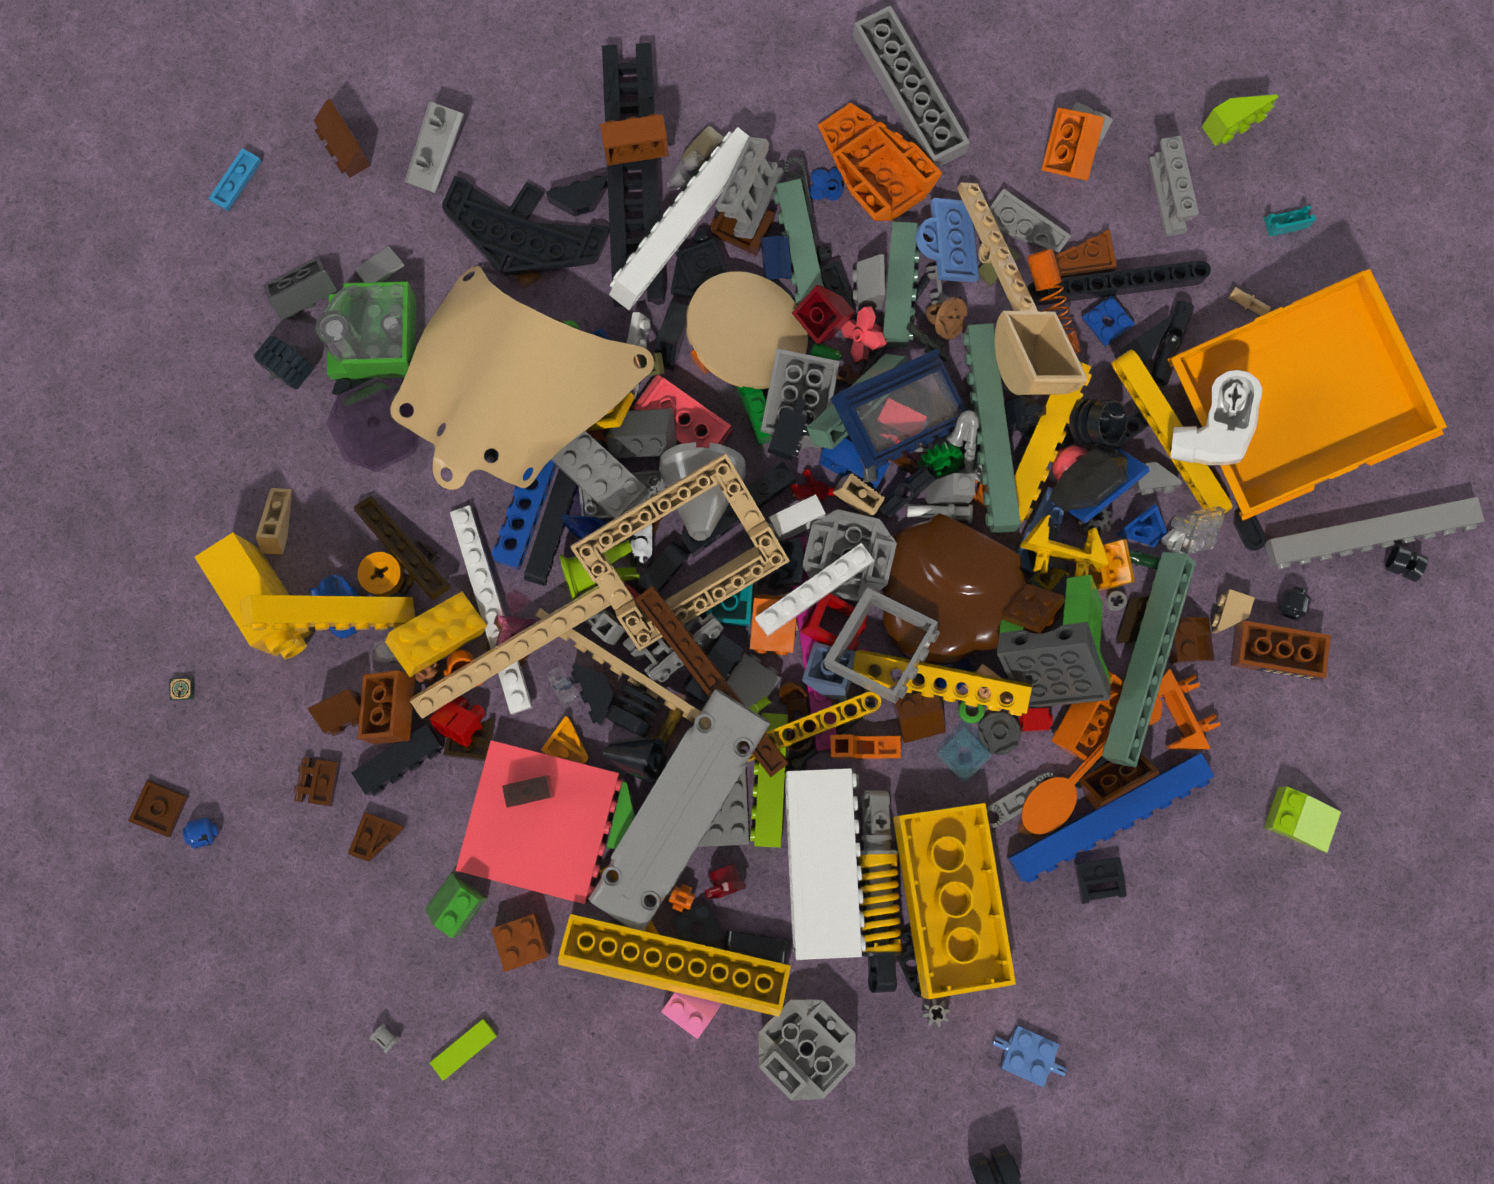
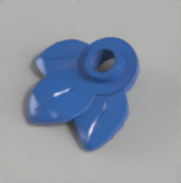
M836 167L832 168L829 172L823 169H816L811 172L813 185L808 188L810 198L814 200L827 198L830 201H836L842 196L843 186L841 182L843 178Z

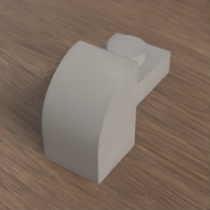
M606 608L585 620L592 626L591 630L611 645H615L625 632L618 618Z

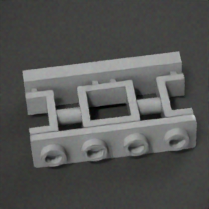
M1175 136L1161 139L1160 146L1162 152L1155 153V156L1148 159L1165 237L1186 233L1185 221L1192 220V217L1199 214L1182 137Z
M748 137L715 206L719 212H725V217L737 219L734 227V235L736 237L747 239L754 237L773 196V192L776 190V184L779 183L784 173L782 168L777 167V162H769L765 159L769 150V142L765 138ZM753 184L754 187L752 189L751 194H749V190Z
M712 613L704 620L697 616L684 624L689 633L698 623L702 625V628L692 635L702 649L724 630ZM629 637L623 642V645L637 661L641 660L645 655L650 659L652 664L644 671L657 684L666 681L673 672L684 666V663L674 650L669 648L663 641L664 637L657 640L660 645L651 652L647 649L650 645L639 651ZM666 651L669 656L661 663H658L656 658Z

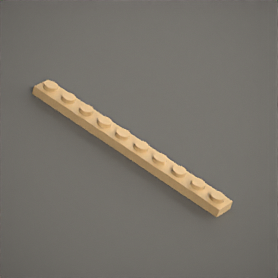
M596 586L410 698V703L420 717L424 718L611 604L600 587Z
M540 608L535 616L541 620L549 614ZM570 629L559 636L566 642L569 639L574 641V647L583 653L586 650L593 654L592 658L603 665L606 662L611 665L610 670L621 676L622 673L629 677L627 681L634 686H644L647 688L646 693L653 698L661 697L665 700L664 705L673 711L678 708L684 712L682 716L693 723L700 715L701 711L575 630ZM703 717L701 720L702 726L709 729L711 727V720L708 717Z

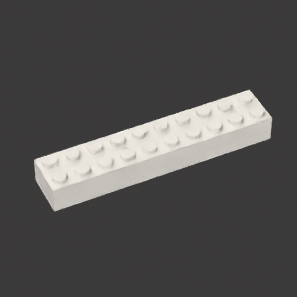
M737 127L733 133L730 131L722 140V144L717 146L712 152L710 159L703 163L696 177H692L684 192L681 191L675 199L673 206L666 210L661 221L654 225L649 236L645 237L638 246V250L635 253L633 252L628 258L624 268H620L614 276V280L610 284L612 290L609 295L626 309L630 310L722 193L748 137H750Z

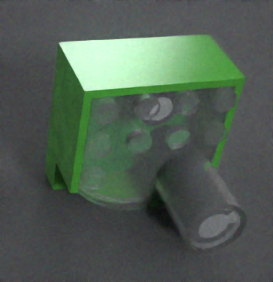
M408 282L344 283V287L337 294H329V304L325 313L317 320L315 327L317 335L327 348V375L329 378H405L416 349V297Z

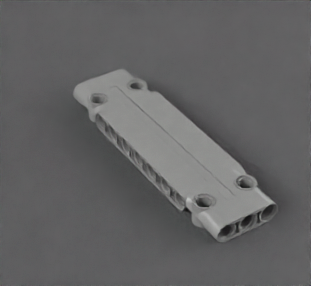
M715 689L700 715L695 719L692 728H689L615 849L611 857L612 860L603 871L602 877L589 897V901L629 928L645 931L657 909L663 903L665 896L672 890L748 764L747 761L771 723L727 694ZM703 717H708L711 720V727L709 729L702 726L701 720ZM741 741H746L750 745L748 753L740 750L739 744ZM610 870H615L618 873V880L611 878ZM648 894H652L656 897V904H651L648 902Z

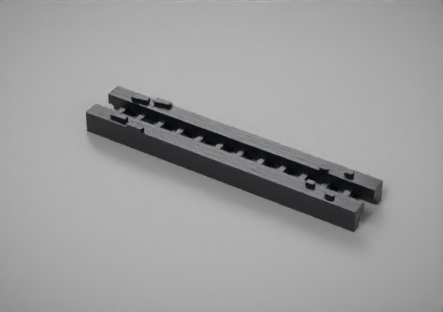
M651 43L636 44V63L622 64L618 63L617 45H602L605 122L609 120L621 121V113H639V118L655 114ZM637 74V82L619 83V75ZM638 93V101L620 102V94ZM657 158L607 166L612 281L620 268L623 269L628 260L627 251L638 250V246L644 239H626V231L644 230V236L648 237L654 225L660 222ZM641 170L642 179L624 180L623 171ZM642 190L643 199H625L624 191ZM625 211H643L644 218L625 219ZM662 269L647 287L648 302H653L656 305L664 304ZM613 298L614 307L623 306Z

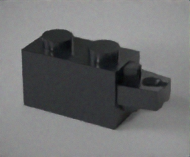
M1021 396L1004 401L1008 435H1013L1015 431L1029 430V427L1038 425L1039 417L1046 415V406L1039 405L1038 400Z
M798 397L795 408L782 409L767 453L792 461L794 455H799L802 444L798 443L801 435H806L807 427L809 426L806 423L807 413L803 412L806 400Z

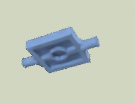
M1016 1026L1012 1037L1008 1041L995 1036L994 1040L996 1041H993L992 1045L1004 1050L1001 1069L1043 1088L1051 1071L1062 1077L1065 1076L1066 1073L1062 1071L1066 1072L1067 1068L1055 1063V1055L1060 1044L1020 1026Z

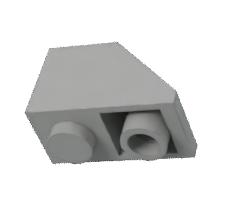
M1152 462L1144 463L1149 467L1150 472L1137 481L1133 487L1135 494L1141 493L1142 496H1149L1155 494L1154 491L1161 490L1163 494L1173 493L1176 491L1175 489L1182 485V482L1159 463Z

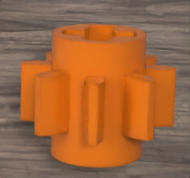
M682 884L681 888L674 887L669 902L674 903L673 909L680 912L683 911V908L690 909L696 895L691 893L692 887Z

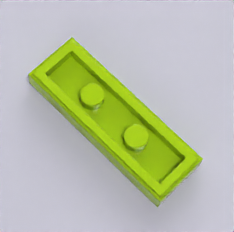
M483 1018L432 1060L430 1065L444 1081L495 1039L497 1034Z

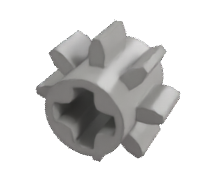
M931 999L932 1004H923L927 1010L922 1013V1016L929 1017L927 1021L929 1026L936 1022V1025L940 1027V1022L943 1020L949 1021L945 1016L946 1013L950 1012V1009L943 1008L945 1004L943 1000L937 1004L935 999ZM939 1008L941 1015L932 1018L933 1013H931V1010Z

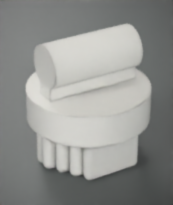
M1176 527L1161 538V542L1167 545V549L1172 553L1186 554L1194 543V540L1189 537L1187 532Z

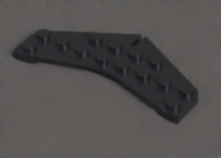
M454 176L442 203L444 214L500 275L507 259L510 258L504 271L505 276L595 264L599 260L610 234V228L602 225L574 226L534 223L519 218L473 188L471 183L457 176Z

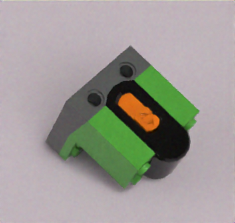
M1048 568V573L1042 574L1040 571L1035 573L1029 579L1028 584L1063 595L1065 602L1041 633L1004 621V619L1001 621L997 655L1009 680L1033 684L1028 708L1110 700L1111 678L1100 653L1103 603L1092 575L1070 578V575L1060 568Z

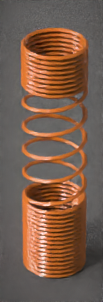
M1047 249L1027 256V261L1036 291L1061 288L1059 291L1039 300L1041 302L1065 298L1060 303L1041 311L1068 309L1058 315L1059 318L1066 314L1070 308L1056 307L1066 301L1067 298L1065 296L1052 297L1061 292L1064 287L1054 286L1061 283L1062 280L1060 272H1058L1053 249ZM1062 317V318H1059V320L1071 319L1068 323L1062 325V327L1067 326V325L1070 324V323L1072 322V320H1073V319L1070 318V317ZM1063 328L1064 330H1074L1066 335L1075 354L1079 353L1081 347L1076 335L1077 333H1075L1076 329Z

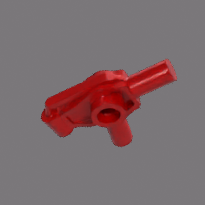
M806 469L803 472L808 482L807 484H794L791 486L792 496L797 498L798 501H803L814 495L817 496L819 501H824L827 496H836L833 493L835 487H827V484L824 482L816 481L811 469Z

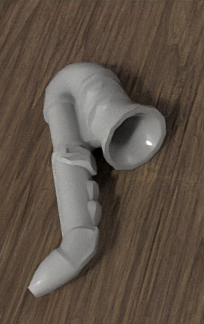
M967 410L961 413L954 430L946 438L951 444L962 447L963 441H966V452L964 453L965 473L975 474V480L980 482L979 474L973 469L979 421L975 412Z

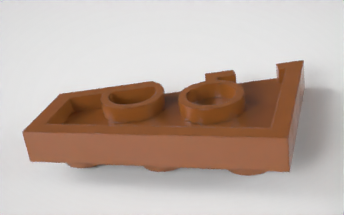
M1110 229L1086 240L1076 247L1073 246L1055 255L1060 278L1111 272L1117 269Z

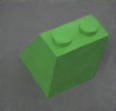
M451 873L425 910L435 927L449 937L454 938L462 935L487 900V897L454 873Z

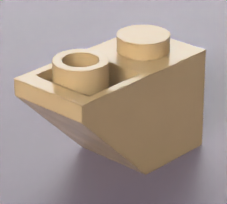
M1231 589L1223 594L1221 593L1217 600V606H1219L1218 613H1215L1211 620V626H1213L1212 633L1216 634L1249 618L1255 597Z

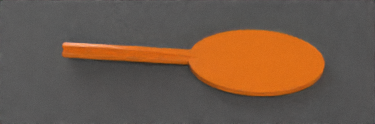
M1108 736L1068 779L1063 777L1051 778L1032 790L1024 802L1021 813L1022 823L1029 832L1034 834L1049 833L1060 827L1069 818L1077 801L1075 784L1103 755V748Z

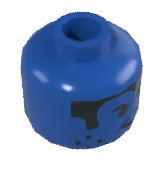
M207 817L188 821L186 827L183 828L186 845L190 844L193 849L212 845L215 840L214 836H218L216 822L211 823V820Z

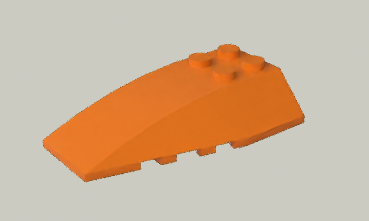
M849 103L818 124V129L849 193L874 221H893L925 199L942 175L938 167L915 143L908 142L899 133H894L887 129L885 124L873 120L871 115L852 103Z

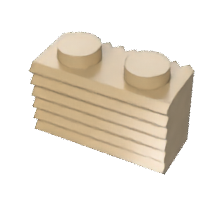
M854 473L842 477L833 490L836 496L865 516L874 515L884 501V496L881 497V494H878L877 491L874 492V489L864 484V481L857 479Z

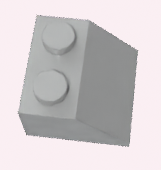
M884 254L857 262L856 270H852V282H856V290L852 291V302H856V309L869 306L873 309L882 308L885 297Z

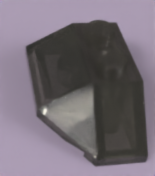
M1094 446L1063 472L1049 496V500L1064 512L1071 511V509L1096 506L1127 480V457L1113 446Z

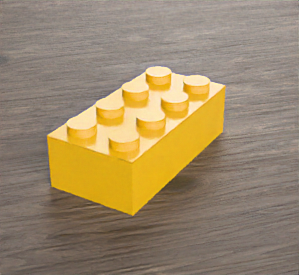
M462 591L390 631L385 643L408 676L411 677L480 637L487 625Z

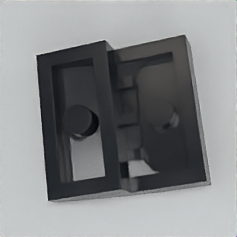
M797 537L779 542L790 561L771 572L768 587L776 590L801 584L803 552L800 539Z

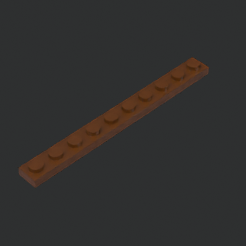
M651 586L635 599L709 697L715 689H718L745 706L654 586ZM765 732L752 754L768 775L772 777L788 765L789 762ZM743 741L750 750V745L746 741Z

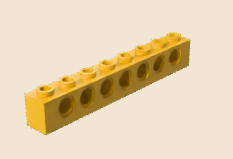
M859 649L855 652L852 670L890 689L891 686L896 687L899 681L893 677V669H899L904 673L911 660ZM920 662L917 666L919 668L918 673L924 676L925 682L918 684L915 680L910 679L906 685L908 687L906 693H912L914 690L921 692V695L925 697L943 696L945 701L956 702V699L965 701V705L977 707L978 704L986 705V709L992 711H1000L1001 708L1009 710V714L1022 716V713L1027 714L1033 684ZM873 664L880 666V675L872 673L871 666ZM943 678L947 683L946 688L937 687L935 680ZM960 682L966 683L969 691L961 693L957 689V684ZM979 688H989L991 696L982 697L979 693ZM1005 691L1010 692L1013 695V700L1010 702L1003 701L1001 693Z

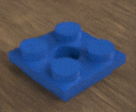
M1112 295L1082 316L1083 321L1104 347L1135 325ZM1104 317L1110 318L1113 321V325H1104L1102 319Z

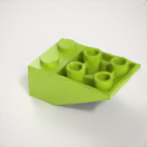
M1278 95L1230 98L1211 111L1202 128L1215 146L1220 143L1225 145L1234 138L1236 133L1243 134L1252 123L1256 122L1258 124L1268 116L1267 113L1275 107L1273 104L1277 100Z

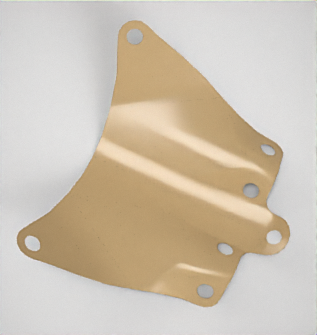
M474 266L458 278L424 329L400 390L391 404L390 411L396 422L434 444L433 474L438 484L449 490L458 489L463 486L470 472L483 470L510 484L526 488L533 483L545 464L563 447L603 418L640 381L651 373L654 367V359L646 348L607 340L578 330L514 300L494 286L488 280L481 267ZM472 271L475 272L470 280L463 281L466 274ZM637 354H642L646 357L647 365L644 368H637L633 360ZM404 403H409L414 408V413L409 418L400 415L399 409ZM445 423V431L441 436H437L438 428L441 424ZM490 448L497 450L499 454L498 460L494 463H488L484 459V453ZM445 467L452 471L453 478L449 482L444 481L441 477V470ZM532 467L533 473L531 477L524 481L523 475L525 471Z

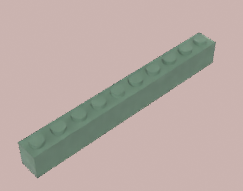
M993 323L968 325L965 333L962 334V344L966 346L967 351L965 352L964 360L965 365L969 366L967 383L971 385L972 392H970V404H974V412L979 421L976 445L979 444L980 450L977 454L978 464L982 465L980 482L985 488L983 504L984 506L987 505L988 511L985 516L986 525L990 526V533L1015 532L1021 523L1001 377L995 354Z
M1163 552L1161 560L1158 562V570L1152 583V590L1146 603L1143 620L1140 623L1139 634L1134 643L1132 658L1128 664V671L1122 684L1119 701L1116 704V712L1110 725L1108 739L1103 748L1102 757L1112 763L1135 768L1137 766L1196 561L1185 553Z

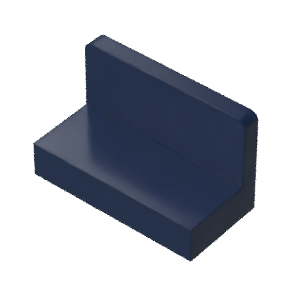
M788 236L760 237L764 278L769 280L780 278L792 279Z

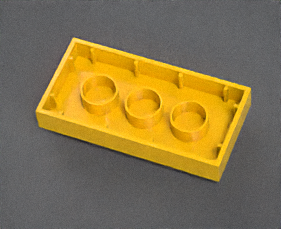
M981 803L894 816V827L921 996L926 999H934L1016 985L986 804Z

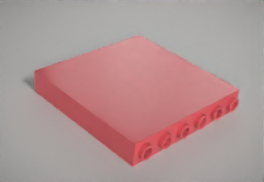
M491 740L455 871L586 904L595 888L591 886L593 878H597L601 865L597 863L599 856H603L606 843H603L605 834L609 835L612 822L608 820L610 813H614L618 800H615L614 797L616 791L621 790L623 778H620L621 773Z

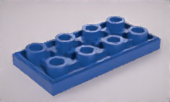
M1118 448L1055 499L1056 503L1086 524L1149 473V467Z

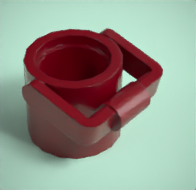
M734 863L708 873L713 887L704 890L706 899H718L745 889L746 884L744 881H741L736 864Z

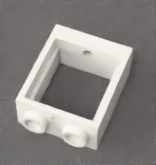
M814 495L770 516L768 525L778 542H781L810 529L812 523L825 517L826 513L817 496Z

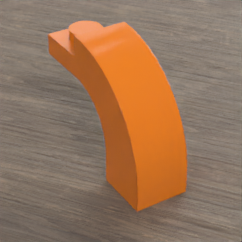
M830 735L831 758H902L901 736Z

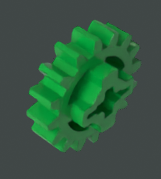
M946 442L942 446L936 444L935 449H927L928 454L921 455L923 460L918 461V470L925 464H928L937 473L939 479L953 474L955 471H960L959 466L964 465V455L958 446H954L951 443L948 446Z

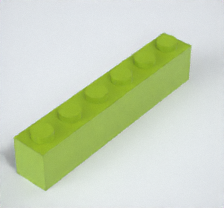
M761 714L762 717L771 723L766 732L786 725L788 721V714ZM787 729L782 733L785 740H787ZM785 747V748H783V749H780V751H781V753L784 755V757L786 758V747ZM754 762V775H758V784H753V797H757V805L752 806L751 819H756L755 828H751L750 841L754 842V846L781 848L785 767L770 777L759 762Z

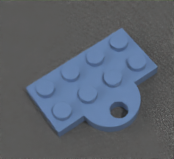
M933 198L930 201L932 218L926 219L916 230L915 239L919 250L926 257L936 260L938 280L978 281L979 273L974 227L963 201ZM923 234H927L930 237V242L923 238Z

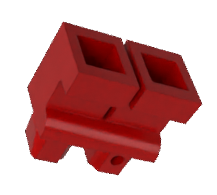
M459 696L453 702H449L439 708L431 716L430 721L435 731L468 747L472 742L471 736L476 730L482 728L480 721L484 717L485 711L483 707L474 704L469 711L466 710L469 703L464 697Z

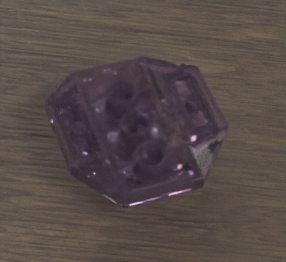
M375 377L337 396L326 424L346 462L379 472L416 453L420 436L396 422L390 411L391 404L400 390L401 384ZM409 403L402 404L399 409L400 415L405 418L411 417L414 413L413 406ZM378 418L380 421L379 426L374 429L370 428V421Z

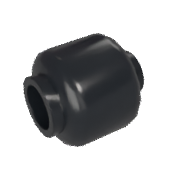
M1293 587V589L1283 592L1278 608L1282 612V616L1292 620H1299V618L1307 615L1311 604V597L1306 594L1305 589Z

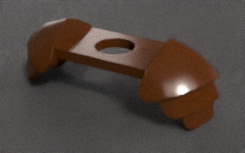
M789 682L779 688L780 703L787 706L789 723L795 721L794 714L796 711H802L804 717L809 715L808 695L802 686ZM806 721L803 724V729L808 733L814 731L811 727V721ZM791 730V734L787 735V741L794 739L795 733L793 730ZM814 736L788 746L789 750L796 752L806 751L813 743Z

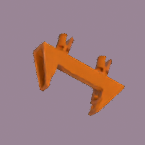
M1171 669L1164 671L1157 697L1161 698L1163 695L1164 701L1183 737L1167 745L1166 748L1208 750L1210 746L1204 733L1220 727V722L1209 725V722L1217 718L1215 714H1211L1197 722L1184 694L1199 688L1200 682L1189 685L1191 681L1197 678L1194 674L1177 682Z

